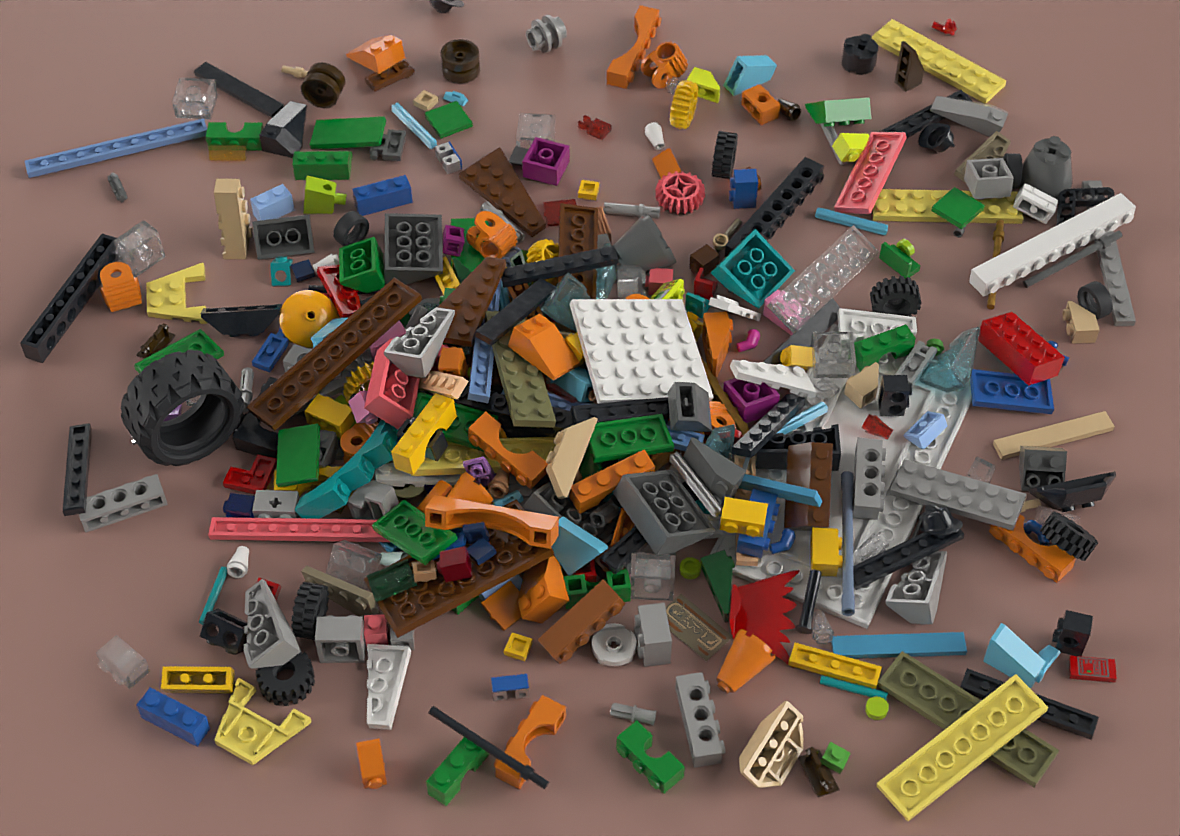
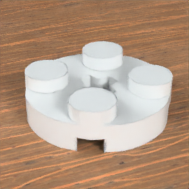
M606 624L592 638V652L597 658L598 663L604 666H621L630 663L636 652L634 633L631 630L625 629V626L621 624ZM612 641H616V644L620 645L617 648L609 647Z

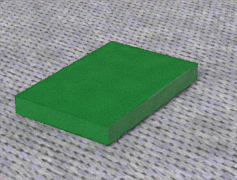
M318 423L279 430L276 485L278 487L319 480L320 426Z

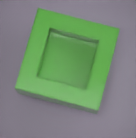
M830 741L820 761L824 766L841 774L851 753Z

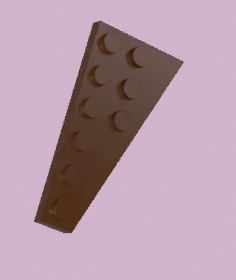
M501 147L459 173V179L486 201L490 202L496 209L502 211L507 218L531 237L546 229V222Z
M486 257L438 306V308L455 310V315L443 343L472 347L476 338V330L480 328L506 268V259Z

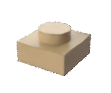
M425 90L413 100L414 106L426 112L430 111L438 103V97Z

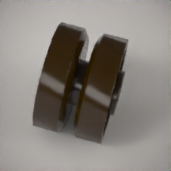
M456 39L447 42L442 47V72L447 80L453 83H468L479 75V50L475 43L465 39Z
M324 62L315 63L310 67L300 87L301 93L310 104L319 108H331L336 105L346 81L343 73L337 67Z

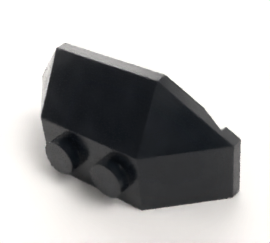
M282 304L203 308L201 318L222 335H228L229 337H238L240 334L258 336L281 313Z
M1116 472L1029 489V493L1054 510L1062 508V512L1075 510L1074 506L1080 504L1082 508L1095 506L1094 501L1102 500L1116 477Z

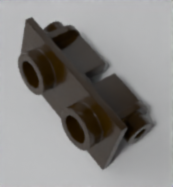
M160 324L153 333V336L144 345H141V350L136 355L143 359L166 348L176 334L168 331L169 326L167 324Z
M814 747L806 749L807 754L798 757L817 797L820 798L839 791V787L829 768L821 764L822 754L820 750L814 749Z

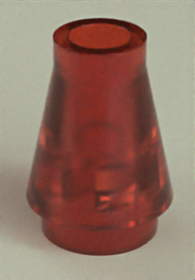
M871 414L867 416L861 427L866 433L886 440L889 439L894 430L876 415L873 416Z

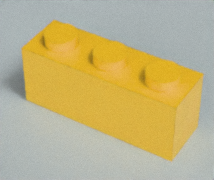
M162 666L161 690L165 693H234L235 671L232 667Z

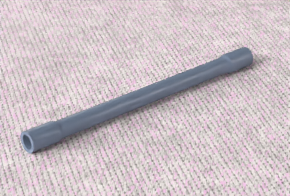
M850 471L841 473L843 556L841 612L845 616L855 614L853 582L854 475Z

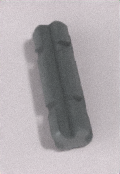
M111 173L107 177L116 199L124 202L128 198L118 175Z

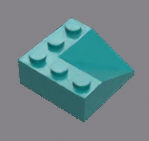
M755 229L711 274L725 288L759 309L764 304L765 299L773 294L795 270Z

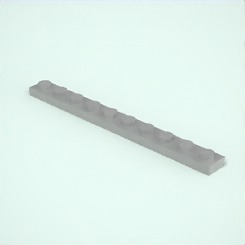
M1101 180L1083 181L1081 185L1082 188L1103 187ZM1085 195L1084 199H1090L1092 196ZM1109 231L1103 236H1109L1113 234L1114 231ZM1114 241L1111 243V246L1097 250L1105 287L1112 298L1113 308L1111 313L1114 326H1134L1136 322L1117 243Z

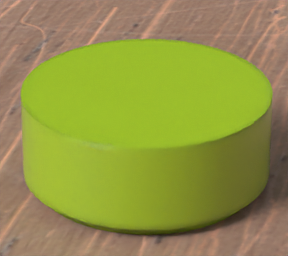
M901 239L896 244V247L909 257L915 253L913 245L907 239Z
M693 557L683 559L680 563V574L686 579L697 578L701 573L699 560Z
M879 696L868 699L865 706L867 716L873 720L884 719L889 710L887 701Z

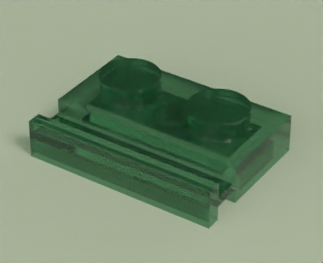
M407 559L366 575L376 602L417 586Z

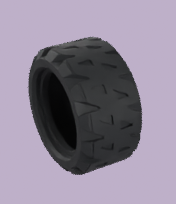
M187 350L182 353L177 351L165 355V357L155 360L146 366L129 384L127 393L123 395L121 402V418L126 429L148 459L164 466L187 465L191 462L199 461L220 448L229 439L233 431L236 430L241 421L240 414L243 413L244 406L241 391L217 359L206 353L204 355L202 351ZM201 395L198 401L185 413L171 420L164 421L180 404Z

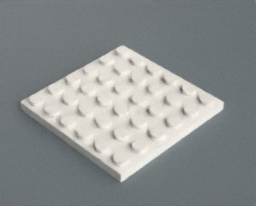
M682 299L571 300L569 305L597 404L668 397V391L674 382L696 383L709 393V401H712L714 397Z

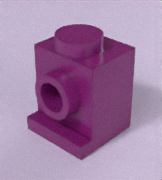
M445 224L442 234L443 254L460 257L464 245V228Z

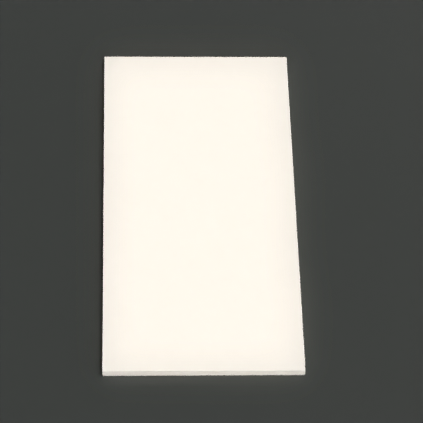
M833 324L813 360V367L806 373L817 394L812 399L807 397V393L799 392L798 396L805 397V406L797 414L820 402H824L828 406V411L793 431L801 430L802 432L813 431V428L816 427L827 429L831 428V425L839 424L841 459L839 471H832L829 518V528L838 529V537H842L841 473L850 471L854 475L857 438L883 440L882 448H886L885 461H882V465H885L884 478L881 477V482H885L884 495H881L880 499H884L883 512H879L878 520L853 517L854 566L909 539L924 505L890 495L892 484L904 459L941 469L970 407L972 395L970 372L932 359L912 387V395H909V408L905 409L904 416H880L878 396L882 376L895 375L907 358V356L895 360L889 352L882 356L878 363L879 373L876 399L860 409L844 394L847 379L860 373L851 359L854 342L839 343L838 325ZM927 411L944 414L947 427L925 449L919 448L904 438L903 435ZM756 469V477L786 483L787 470ZM778 497L776 502L780 504L778 516H773L772 521H775L772 534L768 533L767 538L771 539L770 544L779 542L784 530L785 499ZM793 530L796 538L792 548L776 554H771L769 548L768 551L764 550L762 558H758L757 566L736 565L735 533L723 531L722 537L718 538L710 554L725 549L727 556H731L735 564L733 575L753 583L779 574L800 570L785 585L786 587H793V590L785 596L802 603L804 602L811 570L810 538L812 531ZM838 568L837 577L821 576L815 608L868 629L893 573L858 590L854 588L855 614L845 616L841 612V596L843 594L842 568Z

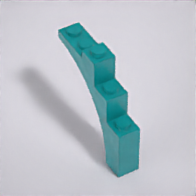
M381 419L369 439L343 467L325 482L299 498L295 508L297 514L302 519H320L346 505L352 491L371 482L375 469L393 460L391 451L397 444L398 437L396 434L400 428L397 429Z

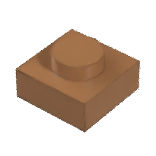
M434 560L430 561L427 565H423L420 562L412 563L415 582H427L437 579Z

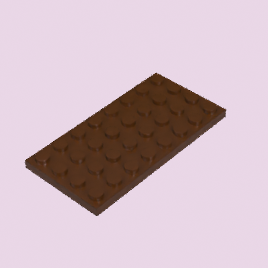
M517 499L502 506L525 511ZM487 528L490 534V541L487 542L495 548L496 554L480 565L471 559L472 577L446 582L443 574L438 572L437 561H440V558L434 560L437 579L427 582H415L412 563L418 561L408 555L363 580L369 591L373 593L377 605L394 634L399 638L555 555L552 547L548 549L531 546L513 534ZM466 540L465 546H466V548H468V547L471 546L472 544H468V542H467V540Z

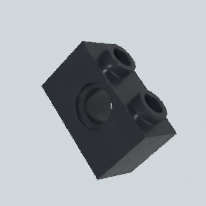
M1066 610L1063 618L1059 617L1057 628L1053 632L1052 642H1056L1055 648L1064 654L1082 656L1091 635L1093 616Z

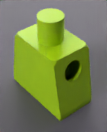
M307 176L303 213L332 214L334 213V204L346 205L347 194L336 193L335 182Z

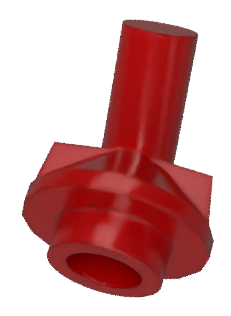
M950 18L946 20L944 25L934 21L931 27L950 35H954L957 30L956 23Z

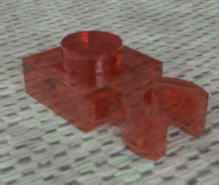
M587 115L583 116V122L578 121V128L587 130V134L603 140L612 129L611 124L598 118L593 121Z

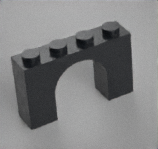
M269 377L266 384L262 385L258 396L278 379ZM305 410L298 413V415L305 416ZM248 411V413L244 414L242 423L232 436L236 450L255 456L262 455L277 459L278 433L263 428L260 425L262 421Z

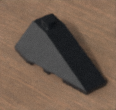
M290 101L266 123L259 135L263 152L293 158L294 151L302 149L307 113L306 104Z

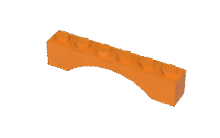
M639 6L634 16V30L638 36L637 41L628 52L612 60L607 70V85L627 89L629 83L633 82L634 73L638 71L640 66V60L644 59L645 50L649 49L651 38L655 37L656 28L661 24L659 9Z
M434 495L425 507V526L449 530L463 528V525L485 522L487 528L505 531L519 537L531 546L551 549L559 533V517L438 495Z

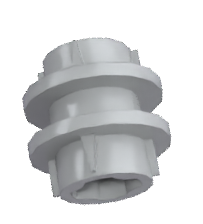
M545 15L541 20H533L531 28L526 30V38L530 47L534 51L540 49L544 53L551 51L552 47L555 49L561 47L562 39L567 37L565 24L559 16L552 18L550 15Z

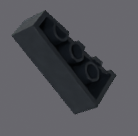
M839 424L831 425V428L827 429L816 427L813 428V431L808 432L796 430L789 435H784L783 433L775 434L755 454L756 469L787 470L789 445L816 442L833 444L832 471H839L841 459Z

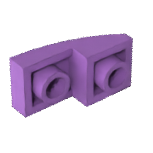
M485 457L463 461L466 472L475 478L474 482L478 485L488 486L496 475Z

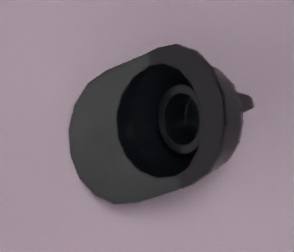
M430 0V4L440 13H448L453 6L464 7L465 5L461 0Z
M932 123L925 127L918 137V143L921 147L933 149L940 153L946 151L949 147L954 148L955 146L953 143L954 135L947 124Z
M927 504L925 512L921 515L922 527L920 531L931 535H949L963 527V522L954 518L946 506Z

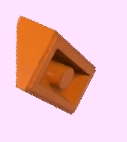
M670 148L652 158L661 179L662 176H667L668 172L674 174L675 171L682 173Z
M439 480L417 509L425 513V507L434 495L447 497L453 486L443 480Z
M624 508L621 509L611 547L635 526Z

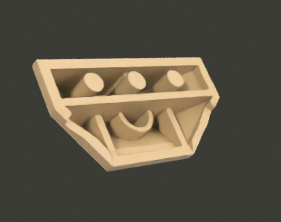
M595 417L568 427L561 432L559 431L554 439L556 446L546 459V463H548L546 471L559 499L568 497L598 419Z
M784 701L760 723L739 757L740 773L756 788L781 786L803 750V715L788 701Z

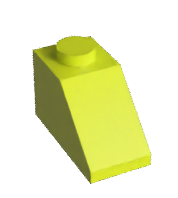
M694 67L686 81H692L698 85V97L718 103L720 87L710 71Z
M840 133L832 147L841 162H856L870 136L864 133Z

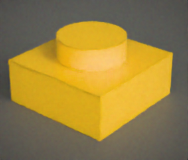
M581 180L578 198L596 200L600 182Z
M512 632L504 649V655L525 661L533 644V639Z

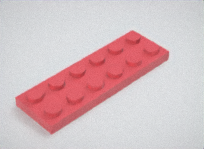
M905 132L870 133L867 144L834 206L836 212L871 213L907 138Z

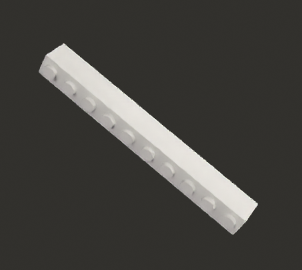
M1120 193L971 269L969 283L983 297L994 293L999 288L1010 285L1013 281L1027 276L1030 272L1036 269L1039 270L1044 265L1056 261L1059 257L1070 254L1080 246H1085L1088 242L1099 239L1107 232L1114 231L1119 226L1131 222L1134 218L1136 206Z

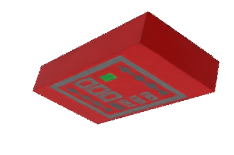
M1082 656L1069 657L1070 679L1116 682L1115 659Z

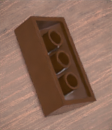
M810 442L788 446L786 483L817 490L822 503L820 507L785 499L784 529L812 531V527L829 528L833 444Z

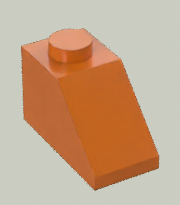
M380 739L356 742L364 789H377L382 785H387Z

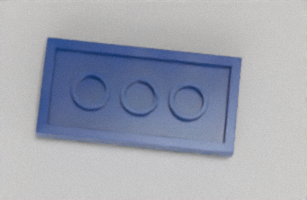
M971 369L969 375L973 406L1043 414L1053 413L1054 404L1050 379L1028 386L1013 373Z

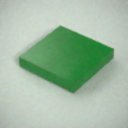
M457 101L425 112V118L441 139L473 127V122Z
M953 187L932 206L931 211L962 230L984 210L985 205L958 188Z

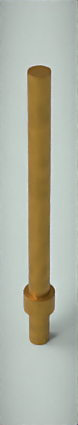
M1003 220L996 222V230L993 232L994 248L992 259L1001 254V246L1005 236ZM996 292L988 294L987 308L990 310L995 308Z

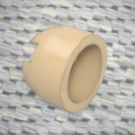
M716 234L713 238V246L717 250H724L725 245L728 243V237L724 234Z

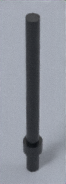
M432 706L428 714L520 773L521 778L526 781H532L544 790L548 786L549 781L537 774L535 769L528 764L526 766L435 706Z

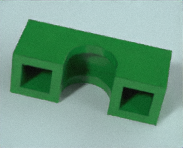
M208 122L206 133L208 150L262 151L259 135L263 130V123L244 122L242 130L229 132L227 122Z
M905 324L854 342L851 359L861 372L864 367L871 366L875 362L879 363L880 358L889 352L895 360L909 355L914 348L916 338Z
M628 569L620 570L616 575L611 571H607L604 578L606 583L624 602H630L631 584ZM585 574L564 576L570 600L565 604L566 609L575 606L601 581L588 582L585 580Z
M636 720L617 736L616 750L621 757L628 758L632 762V766L639 774L643 773L648 778L650 785L654 789H659L665 794L684 777L685 766L669 751L659 758L647 755L646 751L652 747L653 735Z
M463 737L426 781L428 794L444 806H447L460 791V784L464 775L470 769L476 772L489 756V753Z

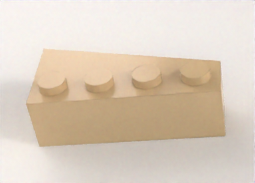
M216 179L214 198L216 211L219 214L218 225L222 235L221 246H225L223 259H246L249 239L253 237V227L250 226V214L247 213V200H244L245 190L244 187H241L240 179Z

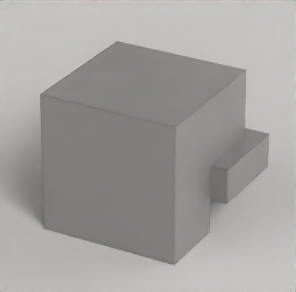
M371 480V482L356 489L347 501V504L354 519L379 520L397 506L399 501L393 486Z

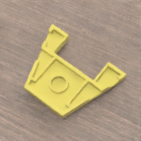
M199 263L147 282L148 317L169 320L180 318L184 322L195 320L200 321V324H207L201 318V312L206 306L186 308L185 283L205 281L204 263Z
M238 678L235 683L234 693L229 699L226 714L223 715L216 734L215 743L249 764L254 765L311 723V718L293 708L280 726L275 725L244 707L256 692V688Z

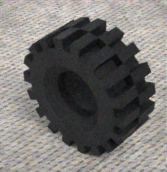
M718 132L712 162V177L730 179L732 176L737 150V133Z
M891 276L890 280L884 278L882 283L880 281L877 282L876 286H873L872 291H870L873 312L912 317L911 314L916 315L918 313L917 310H920L922 305L918 284L916 285V282L914 280L911 281L909 277L904 279V276H899V278Z
M1052 512L1040 529L1041 533L1048 540H1051L1054 545L1082 561H1086L1098 544L1095 537L1089 534L1087 530H1084L1080 525H1077L1074 521L1069 520L1058 512Z
M303 582L300 585V590L298 589L297 597L294 600L295 605L293 606L291 621H293L291 629L295 637L315 640L317 617L327 616L329 607V591L326 585Z
M305 652L298 653L284 665L262 667L256 670V679L263 697L266 696L268 702L273 700L274 705L278 706L280 702H283L284 706H289L291 701H293L294 705L297 704L298 698L304 700L307 698L306 692L310 694L312 691L311 685L314 686L315 684L312 662ZM290 669L294 671V675L287 680L277 679V674L282 670Z

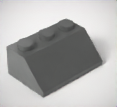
M310 214L252 222L257 259L314 253Z

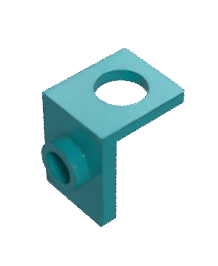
M286 256L275 257L276 259L270 263L272 286L291 285L290 265L293 263V259H287ZM282 270L286 273L284 281L276 279L275 274L277 271Z
M687 292L685 310L686 312L694 313L702 319L704 313L711 307V305H708L710 300Z

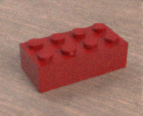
M1008 312L982 321L977 340L1028 386L1058 376L1065 357L1016 314Z

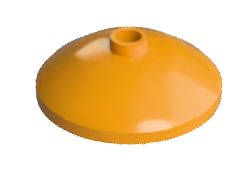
M304 290L296 292L286 299L281 307L279 323L283 334L290 342L305 348H313L311 337L331 320L338 318V313L333 302L327 296L317 291ZM312 313L314 318L310 319L307 314Z

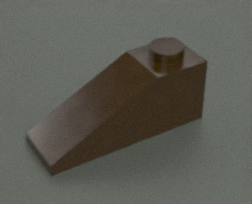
M902 41L895 83L907 92L922 84L924 69L916 50L905 41Z

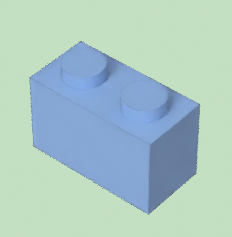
M284 184L250 199L253 215L258 221L279 218L295 210L292 194Z

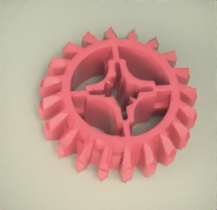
M675 171L674 174L668 172L667 176H662V179L658 180L655 189L656 201H658L659 206H663L664 210L669 209L670 213L676 212L678 215L680 212H683L685 215L687 211L692 213L694 209L698 210L699 206L702 205L705 198V187L702 184V180L698 179L697 175L692 176L690 172L688 174H685L684 171L682 173Z

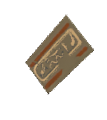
M682 594L666 606L670 631L706 661L732 638L729 632Z

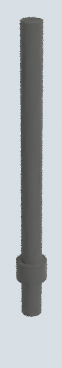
M1121 231L1098 239V242L1023 281L1024 286L1028 288L1093 252L1111 246L1112 242L1123 237Z

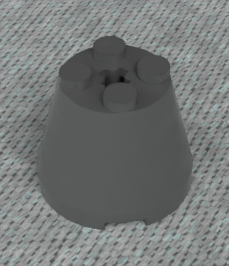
M1051 136L1036 142L1022 163V178L1018 189L1020 190L1024 183L1057 200L1061 191L1071 189L1073 183L1072 152L1068 145L1057 136Z
M647 214L640 217L612 245L616 250L618 265L622 267L628 280L648 274L650 269H664L676 263L674 254L663 238L661 231Z

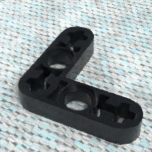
M1110 187L1064 189L1059 193L1056 224L1059 225L1075 217L1076 207H1094L1114 197V190ZM1085 195L1092 196L1090 199L1087 200L1082 199V197ZM1064 210L1072 211L1070 214H1062Z

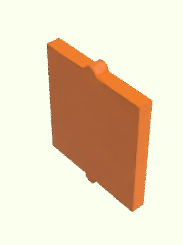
M511 581L481 602V605L490 614V619H494L503 631L522 618L518 604L520 591Z

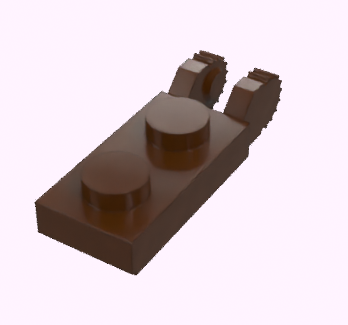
M402 60V62L396 63L380 74L375 72L366 76L365 83L376 92L403 78H409L414 74L415 70L412 66H409L406 60Z

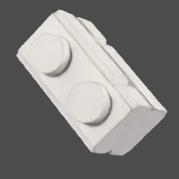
M1024 183L1015 197L1013 208L1047 224L1055 213L1058 200Z

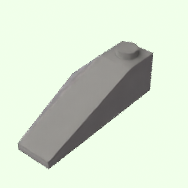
M936 96L930 111L989 137L996 131L1000 133L1008 116L1007 111L990 104Z
M434 308L420 319V323L417 326L406 329V334L402 337H395L385 349L384 356L405 375L425 378L435 363L455 315V310Z
M937 551L914 562L911 571L904 573L898 585L894 584L890 588L885 601L886 605L909 623L933 624L939 602L947 551Z
M261 579L245 593V614L248 616L247 626H244V633L247 634L244 653L248 666L251 669L284 665L301 652L296 637L266 581Z

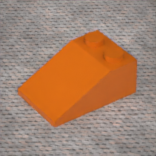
M386 35L367 41L348 52L346 57L380 74L405 59L402 40L392 35Z
M727 311L704 313L702 342L709 370L716 378H718L728 353L729 343H732L731 331H733V321L729 319Z
M540 313L513 328L508 347L553 381L579 366V360L555 324Z
M554 555L525 570L518 596L522 619L544 623L570 601L560 563Z

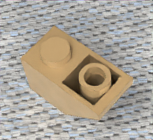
M1068 301L1066 309H1063V320L1067 323L1066 331L1067 335L1071 338L1072 344L1095 343L1099 333L1096 316L1075 302Z
M877 362L871 366L864 367L860 373L849 377L845 383L844 394L860 409L876 399L879 364Z

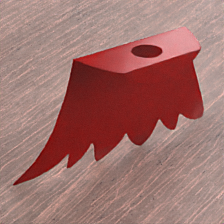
M800 570L779 574L742 586L732 585L730 628L733 640L739 630H746V636L751 637L753 634L761 639L772 650L771 653L789 665L790 656L780 642L790 643V640L780 630L795 628L794 623L783 613L794 609L797 604L782 598V596L787 595L793 590V587H786L785 585Z

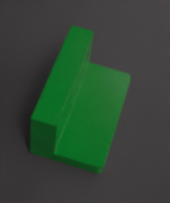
M886 242L881 244L879 259L898 274L904 276L905 279L920 271L921 265L894 244L891 246Z

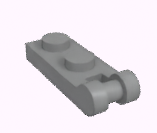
M919 340L895 375H907L908 383H912L913 387L929 362L935 357L937 348L928 347Z

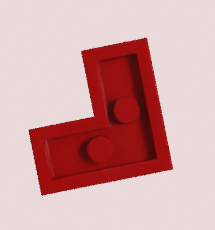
M257 455L250 471L230 466L223 481L224 488L254 495L256 490H266L277 467V459Z

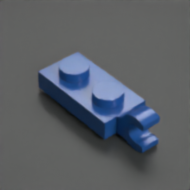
M281 327L277 334L271 333L252 360L253 367L267 372L272 371L289 345V340L283 334Z

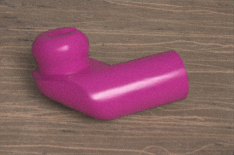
M750 329L747 332V339L736 343L738 352L753 349L757 346L760 339L758 330Z

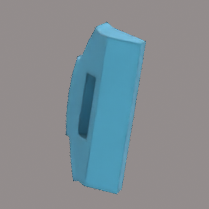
M455 91L446 92L443 97L444 100L450 102L457 101L461 106H465L469 101L465 95Z
M516 490L505 495L503 498L493 500V504L502 507L516 499L519 503L524 501L522 494Z
M1050 644L1038 653L1046 661L1043 667L1045 672L1061 653Z

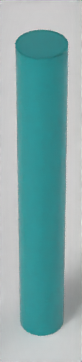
M222 566L200 617L199 623L201 625L204 623L206 613L214 609L228 574L227 567Z
M821 676L820 684L868 697L879 696L885 700L887 699L888 692Z

